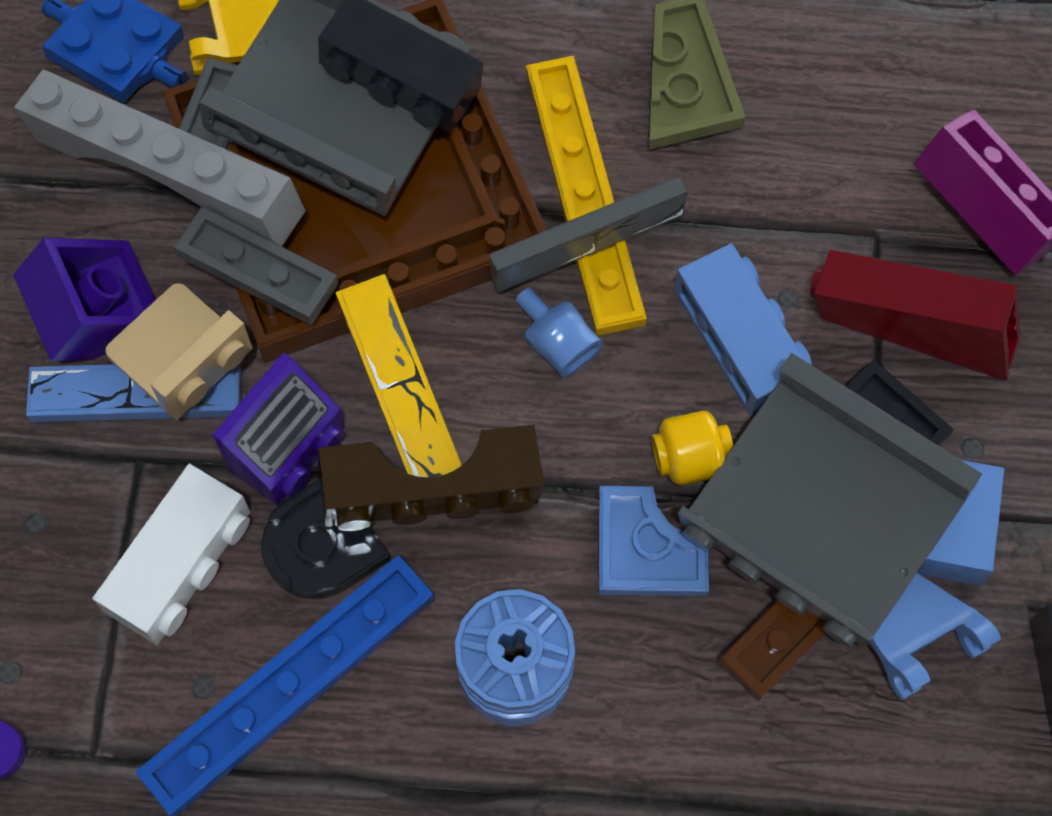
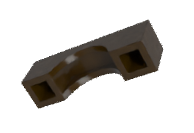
M535 425L481 430L477 446L470 458L456 470L435 477H419L398 470L381 455L374 442L318 447V474L325 527L338 526V529L341 531L362 530L369 527L371 522L393 520V523L396 525H410L423 521L427 515L445 513L448 518L463 519L478 514L480 509L498 507L504 513L521 512L531 508L534 503L539 502L545 486Z

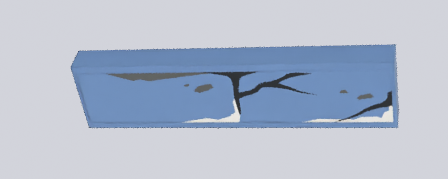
M115 364L29 367L26 417L30 422L173 418ZM241 364L228 371L207 391L199 403L189 408L180 418L228 417L241 402Z

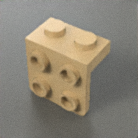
M177 283L169 287L107 345L106 354L111 362L177 421L189 408L199 403L207 391L228 371L238 366L246 354L253 348L244 323L230 310L220 317L185 285Z

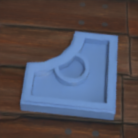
M599 486V595L707 597L709 593L708 552L690 542L682 534L681 530L668 522L657 506L653 487Z

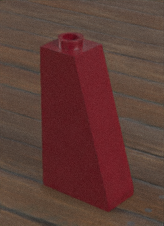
M829 250L824 267H817L812 277L810 296L816 300L821 319L994 378L1008 379L1021 336L1017 285L835 250Z

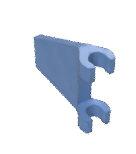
M918 573L914 576L870 641L871 646L884 665L892 689L901 700L921 690L922 686L931 681L922 664L911 655L954 630L957 632L963 650L971 659L989 650L991 645L1001 640L996 627L976 609L963 603Z

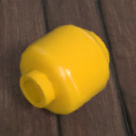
M698 411L666 418L660 423L659 433L653 434L651 437L653 453L660 476L668 475L670 480L676 485H687L710 480L716 470L722 466L725 457L733 448L728 425L718 426L714 416L708 411Z

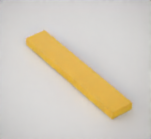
M574 55L526 65V76L565 222L614 203ZM625 240L576 260L594 332L597 336L646 326L647 318Z

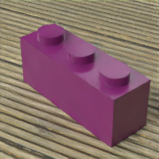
M975 109L944 125L918 157L914 165L1016 276L1045 257L1052 249V192Z

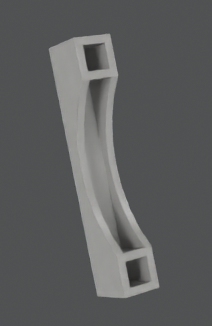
M43 69L14 107L36 141L75 159L83 157L103 159L140 172L168 186L200 207L203 206L280 246L284 244L306 211L290 177Z

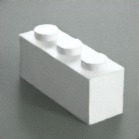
M189 463L93 596L94 602L104 613L158 646L165 635H173L181 626L187 614L185 606L197 589L200 591L204 590L213 580L219 567L217 560L227 545H235L246 532L250 522V518L247 517L250 514V510L243 495Z

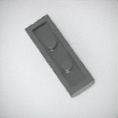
M203 206L174 246L177 256L311 326L339 284L336 274Z

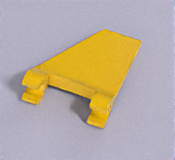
M178 0L180 10H192L208 2L216 39L199 37L189 40L190 58L194 75H201L207 57L228 63L240 62L279 0Z

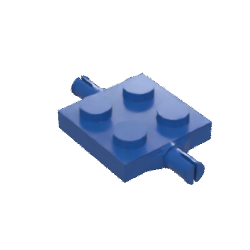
M45 0L43 2L42 13L61 23V26L42 45L45 57L122 103H125L139 86L154 78L171 88L186 83L187 73L166 62L169 53L184 37L182 25L138 0H85L82 4L72 8L60 0Z

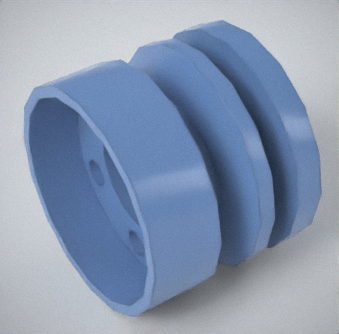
M522 589L497 591L475 603L461 620L455 639L456 664L460 687L470 706L487 720L506 726L534 724L552 714L567 696L575 661L573 630L562 610L543 595ZM517 642L525 645V657L518 655L514 658L513 662L505 660L504 647L513 649Z

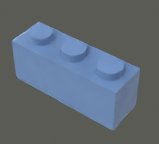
M731 243L677 270L674 292L751 418L757 414L779 383V370L791 353L811 365L812 361L804 345L799 341L793 342L785 329V318L778 303L772 298L767 300L760 289L758 273L751 260L746 256L741 258Z

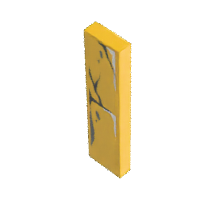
M383 274L335 292L405 472L419 477H435L450 473L459 468L462 464L386 275Z

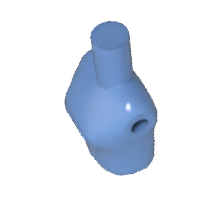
M531 287L524 289L517 296L516 302L534 321L525 331L527 343L536 353L546 359L562 378H566L578 371L602 349L603 341L591 330L572 303L563 301L549 308Z

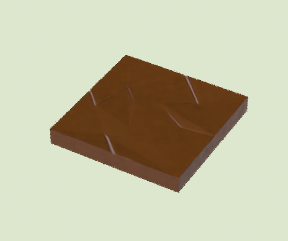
M427 0L401 9L411 13L420 23L439 32L447 31L453 33L460 38L444 0ZM199 79L161 91L174 127L178 129ZM482 84L451 134L439 127L434 130L385 216L235 142H232L229 150L291 178L306 211L282 247L336 274L339 282L312 326L236 287L264 363L278 359L283 352L289 355L349 333V328L336 298L335 292L385 274L401 313H404L412 308L426 305L491 281L489 257L491 253L547 230Z

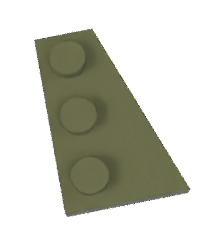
M670 0L655 4L649 150L744 127L746 116L705 0Z

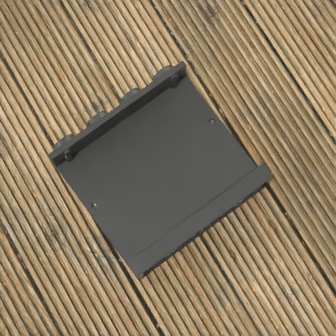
M279 0L222 92L209 86L200 100L199 105L203 127L385 216L436 128L423 125L415 119L411 112L394 103L385 104L378 101L366 88L349 79L340 80L326 71L323 65L319 64L318 37L344 0ZM368 0L470 55L471 47L464 44L453 33L447 31L439 32L420 23L415 16L405 10H394L375 0Z
M791 353L779 370V383L730 450L722 466L716 470L689 510L683 506L678 514L680 523L686 527L682 534L697 547L706 552H710L713 547H716L732 558L728 565L740 576L754 584L761 578L779 591L776 593L775 598L787 608L802 616L806 610H809L824 620L826 623L822 629L833 639L846 647L849 646L851 648L854 642L866 648L976 487L982 473Z

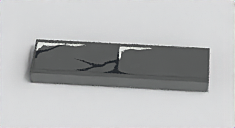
M674 177L495 251L489 255L491 279L499 293L684 216L687 190L680 177Z

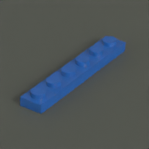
M397 555L135 773L168 815L178 816L434 602V594L400 555Z

